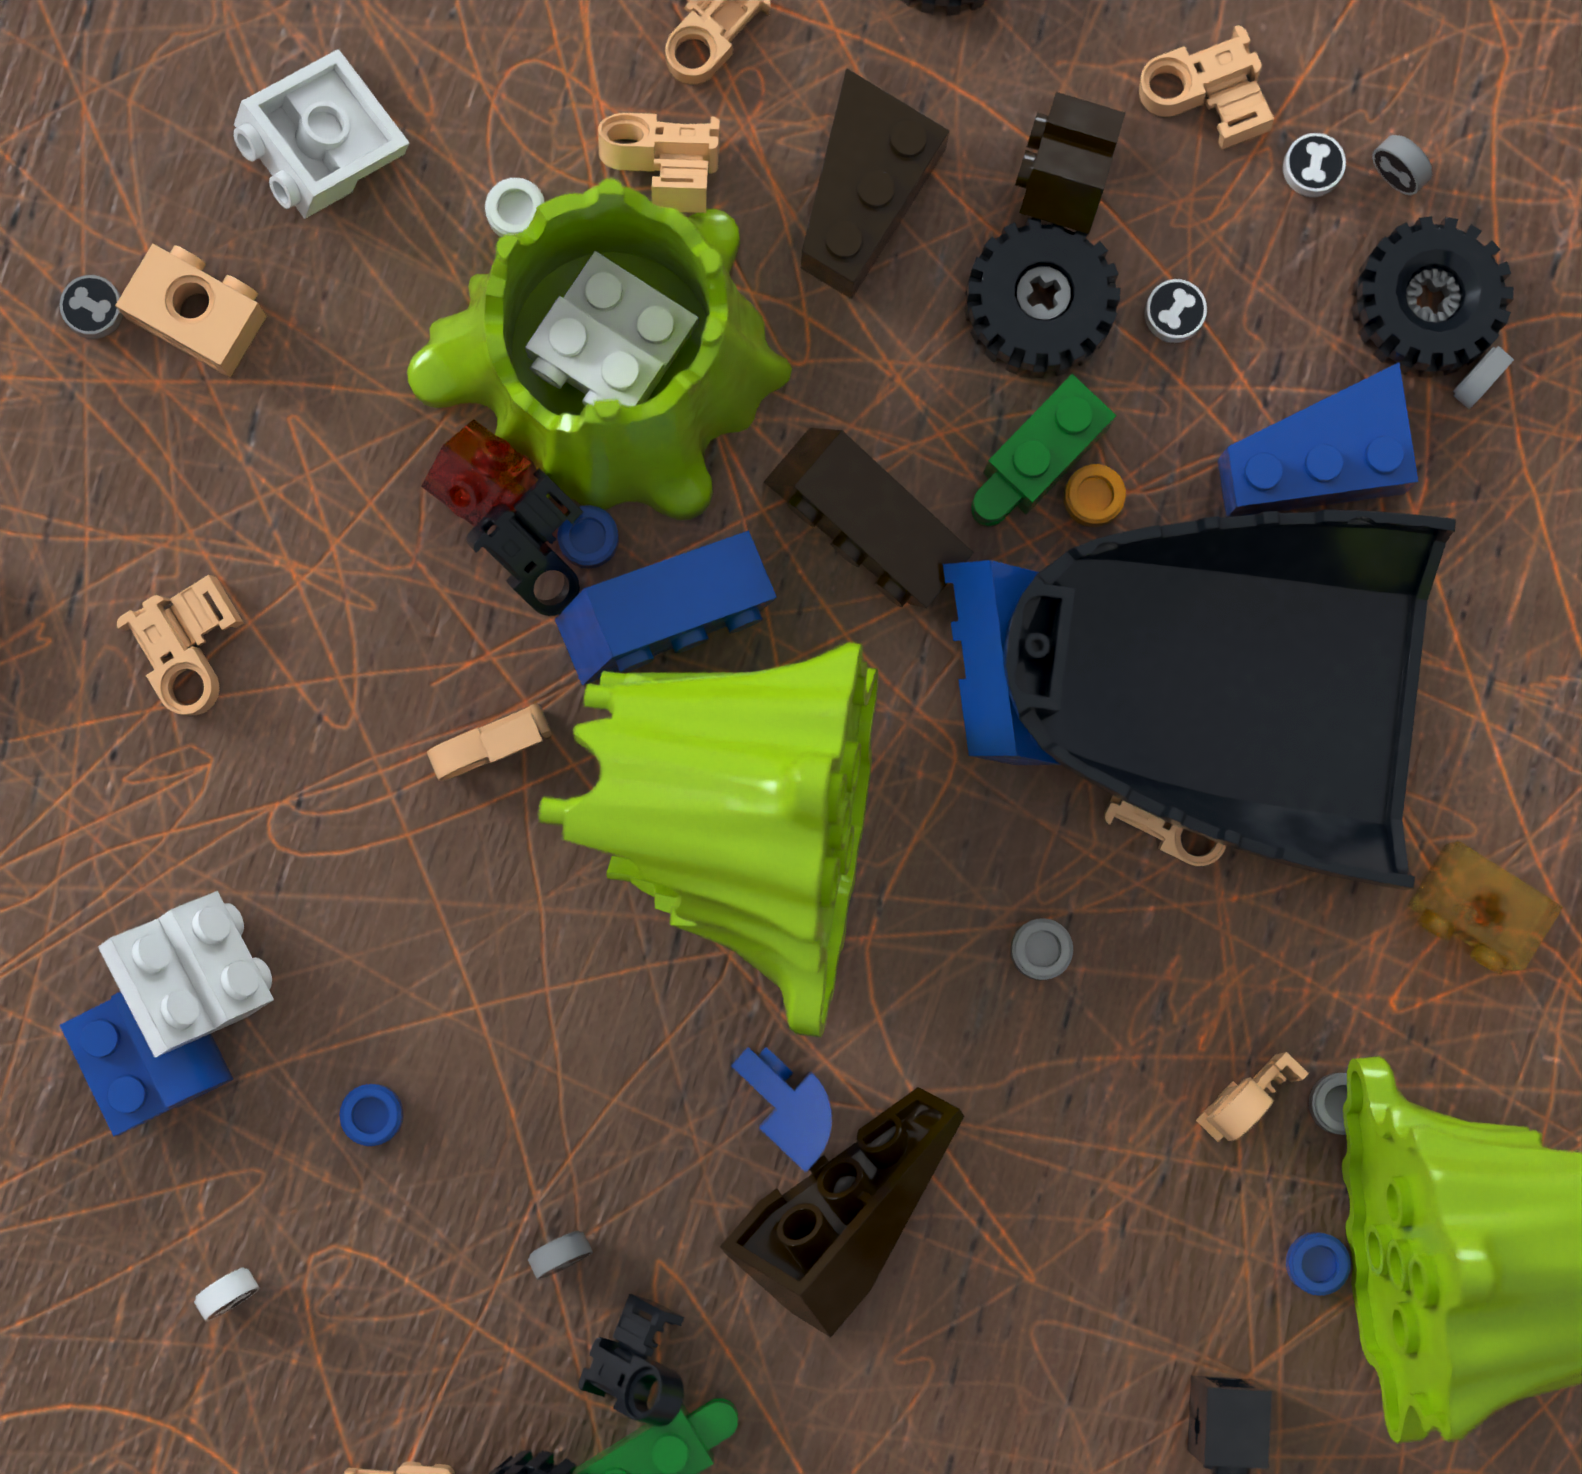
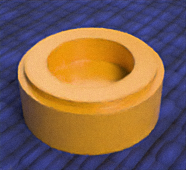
M1101 464L1086 465L1075 471L1064 490V504L1067 512L1076 522L1088 527H1100L1113 521L1122 510L1126 499L1125 485L1119 474L1110 467Z

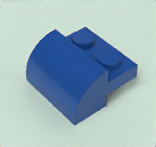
M121 991L112 995V999L60 1024L63 1034L113 1137L120 1136L173 1108H179L234 1080L212 1034H208L155 1058Z
M748 1047L731 1066L775 1107L772 1113L759 1125V1128L806 1172L820 1157L830 1136L832 1114L827 1093L812 1072H809L792 1089L785 1081L793 1072L767 1047L758 1056Z

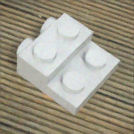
M339 49L242 100L234 122L236 128L233 134L240 152L249 161H255L258 158L262 161L272 175L269 178V184L276 200L286 209L295 206L304 219L352 193L358 180L406 153L409 146V141Z
M594 251L564 298L558 297L525 346L528 358L534 361L530 369L541 379L556 388L561 389L564 383L567 382L584 393L586 396L582 403L585 406L586 404L594 405L595 400L619 399L620 404L627 406L641 405L646 403L698 325L699 317Z
M218 891L170 909L158 919L113 936L98 946L155 1058L247 1018L274 1000L269 991L272 986V975L267 964L259 958H252L241 937L244 931V922L239 910L232 904H224Z

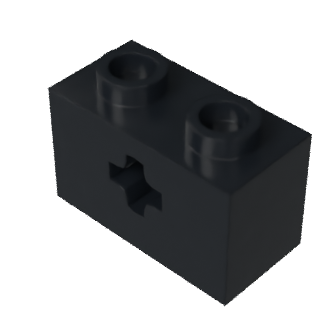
M1191 1375L1187 1451L1203 1464V1468L1211 1469L1212 1474H1251V1468L1268 1469L1272 1391L1253 1379Z

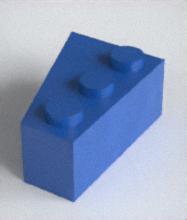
M1400 363L1394 364L1228 446L1217 460L1226 517L1255 515L1268 511L1279 512L1403 495L1419 481Z
M748 530L584 588L561 612L562 614L555 618V622L583 686L600 679L603 671L626 673L652 662L654 656L670 649H674L675 653L692 649L708 641L709 637L707 634L727 627L729 634L749 628L763 620L760 612L773 602L777 596Z
M992 560L943 564L945 583H953L958 615V621L951 622L953 641H961L966 678L958 679L969 756L1011 765H1061L1039 746L1020 721L1008 692L1004 671V646L1010 617L1020 596L1039 572Z

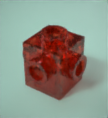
M473 419L443 444L421 487L449 507L457 516L465 519L475 527L497 504L504 503L512 511L515 509L513 505L526 492V489L520 485V482L532 462L513 449L506 440L496 436Z

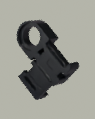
M539 468L533 474L538 481L513 505L516 511L513 512L504 503L497 504L467 534L466 541L475 553L484 547L512 574L506 580L507 583L535 611L547 616H556L562 614L561 612L576 598L580 591V584L575 572L545 542L548 541L552 544L556 540L552 533L566 519L572 524L583 511ZM549 494L561 507L565 506L568 511L565 514L562 513L546 495ZM493 525H496V529L492 533L488 534V530ZM550 570L563 573L564 587L558 596L550 600H541L535 596L534 584L541 574Z
M629 1294L613 1338L618 1340V1342L598 1337L594 1341L589 1353L594 1359L590 1369L583 1368L579 1379L580 1390L605 1397L606 1393L617 1398L613 1409L632 1420L657 1427L670 1424L678 1415L683 1403V1381L675 1371L647 1358L648 1356L651 1357L654 1351L651 1347H658V1344L653 1340L655 1332H664L663 1325L665 1322L670 1325L676 1324L681 1326L684 1317L652 1300ZM640 1310L653 1316L652 1320L650 1321L639 1315ZM658 1380V1395L653 1407L648 1410L649 1392L653 1384Z

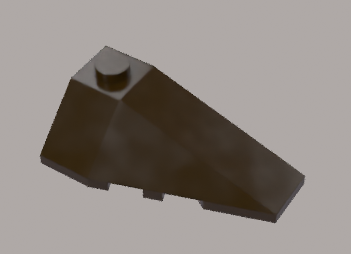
M917 1087L860 1128L857 1133V1142L830 1161H828L825 1155L818 1158L809 1168L812 1174L782 1195L778 1189H775L761 1199L723 1242L720 1248L789 1312L827 1336L832 1337L871 1291L965 1117L959 1108Z

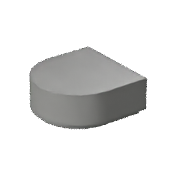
M1493 346L1453 390V396L1470 409L1514 359L1501 347L1497 346L1495 348Z

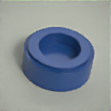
M590 505L580 506L579 508L583 513L572 524L566 519L558 527V544L564 557L573 565L587 569L597 568L607 563L614 556L619 543L618 529L614 519L605 510Z
M366 1084L353 1089L344 1098L340 1108V1123L343 1131L352 1141L364 1146H376L390 1141L399 1132L403 1123L404 1111L399 1097L388 1087L379 1084Z
M1321 1232L1304 1234L1291 1244L1286 1255V1270L1289 1278L1299 1289L1312 1295L1322 1296L1336 1292L1345 1284L1350 1274L1351 1260L1346 1247L1340 1240L1329 1234Z

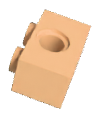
M152 243L115 306L130 322L230 378L267 317L260 305L255 301L258 293L247 284L230 275H226L223 282H220L204 273L203 269L206 263L179 246L174 245L169 253ZM194 294L209 296L208 307L202 315L196 318L181 316V306L189 296Z

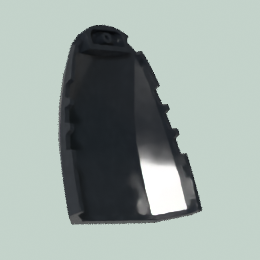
M1321 510L1306 513L1268 511L1255 515L1223 518L1213 516L1189 522L1163 526L1155 525L1097 538L1076 546L1035 576L1020 596L1010 617L1004 646V671L1008 692L1017 715L1039 746L1062 766L1119 799L1171 824L1225 846L1281 864L1372 885L1401 890L1414 889L1415 876H1412L1408 868L1402 821L1427 603L1446 542L1452 533L1455 532L1456 519L1357 510Z

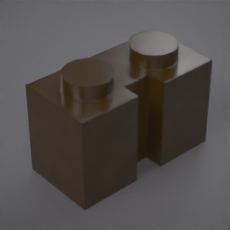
M1056 92L1049 115L1037 112L1027 147L1038 152L1034 153L1025 150L1015 186L1026 189L1019 213L1089 234L1105 188L1125 112Z

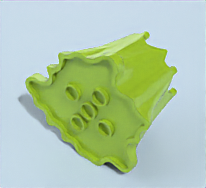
M609 178L603 180L599 186L592 187L583 194H565L537 206L533 219L526 229L514 235L502 236L497 241V252L489 274H475L470 278L468 285L470 295L469 307L462 312L440 318L432 323L429 329L430 341L410 360L407 376L408 383L415 397L424 405L433 408H446L463 403H477L489 407L497 417V428L492 440L494 451L500 453L519 452L526 455L534 463L536 471L540 468L570 499L577 501L581 506L590 505L607 510L627 501L640 502L649 505L654 510L670 518L691 520L701 515L707 509L713 496L712 478L706 469L704 461L705 449L708 444L720 435L748 429L755 419L756 410L761 401L771 392L783 387L790 380L792 367L786 358L776 354L768 346L765 339V323L762 315L738 291L729 275L740 246L739 228L734 218L718 209H706V213H695L685 217L675 208L659 207L652 204L643 194L632 188L622 186L616 179ZM594 251L699 317L698 325L646 403L641 405L627 406L620 404L619 399L595 400L594 405L586 404L585 406L582 403L586 396L584 393L567 382L564 383L561 389L556 388L541 379L530 369L534 361L528 358L525 346L558 297L564 298Z
M849 642L809 661L758 672L625 674L603 671L599 685H587L584 707L608 709L612 714V718L575 725L573 732L575 741L589 750L600 762V780L596 787L587 795L570 798L569 800L543 797L540 804V823L564 826L563 840L617 855L611 856L607 869V879L631 882L642 892L654 897L655 909L670 914V925L732 950L778 986L783 995L790 1030L797 1035L822 1037L829 1005L834 994L838 961L845 942L847 913L850 897L855 885L858 851L865 821L872 766L871 733L878 692V669L867 667V662H863L862 644Z
M1378 1056L1351 1059L1347 1069V1099L1343 1105L1347 1152L1342 1160V1175L1350 1202V1213L1345 1228L1353 1261L1351 1285L1362 1350L1366 1360L1375 1368L1380 1379L1384 1418L1392 1440L1395 1443L1421 1441L1429 1435V1432L1438 1429L1444 1440H1460L1491 1413L1513 1401L1582 1384V1152L1558 1151L1546 1148L1542 1145V1135L1536 1130H1530L1528 1127L1468 1122L1411 1103L1396 1087L1392 1069L1384 1058Z

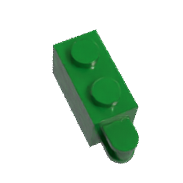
M1071 374L988 460L983 472L988 480L976 492L971 504V514L974 520L982 526L993 527L1000 524L1017 506L1027 515L1109 430L1117 415L1077 377Z
M725 1398L711 1399L690 1413L682 1403L678 1415L670 1424L663 1427L645 1424L576 1467L574 1474H698L714 1464V1453L711 1448L732 1436L736 1431L738 1425L737 1409L730 1400Z

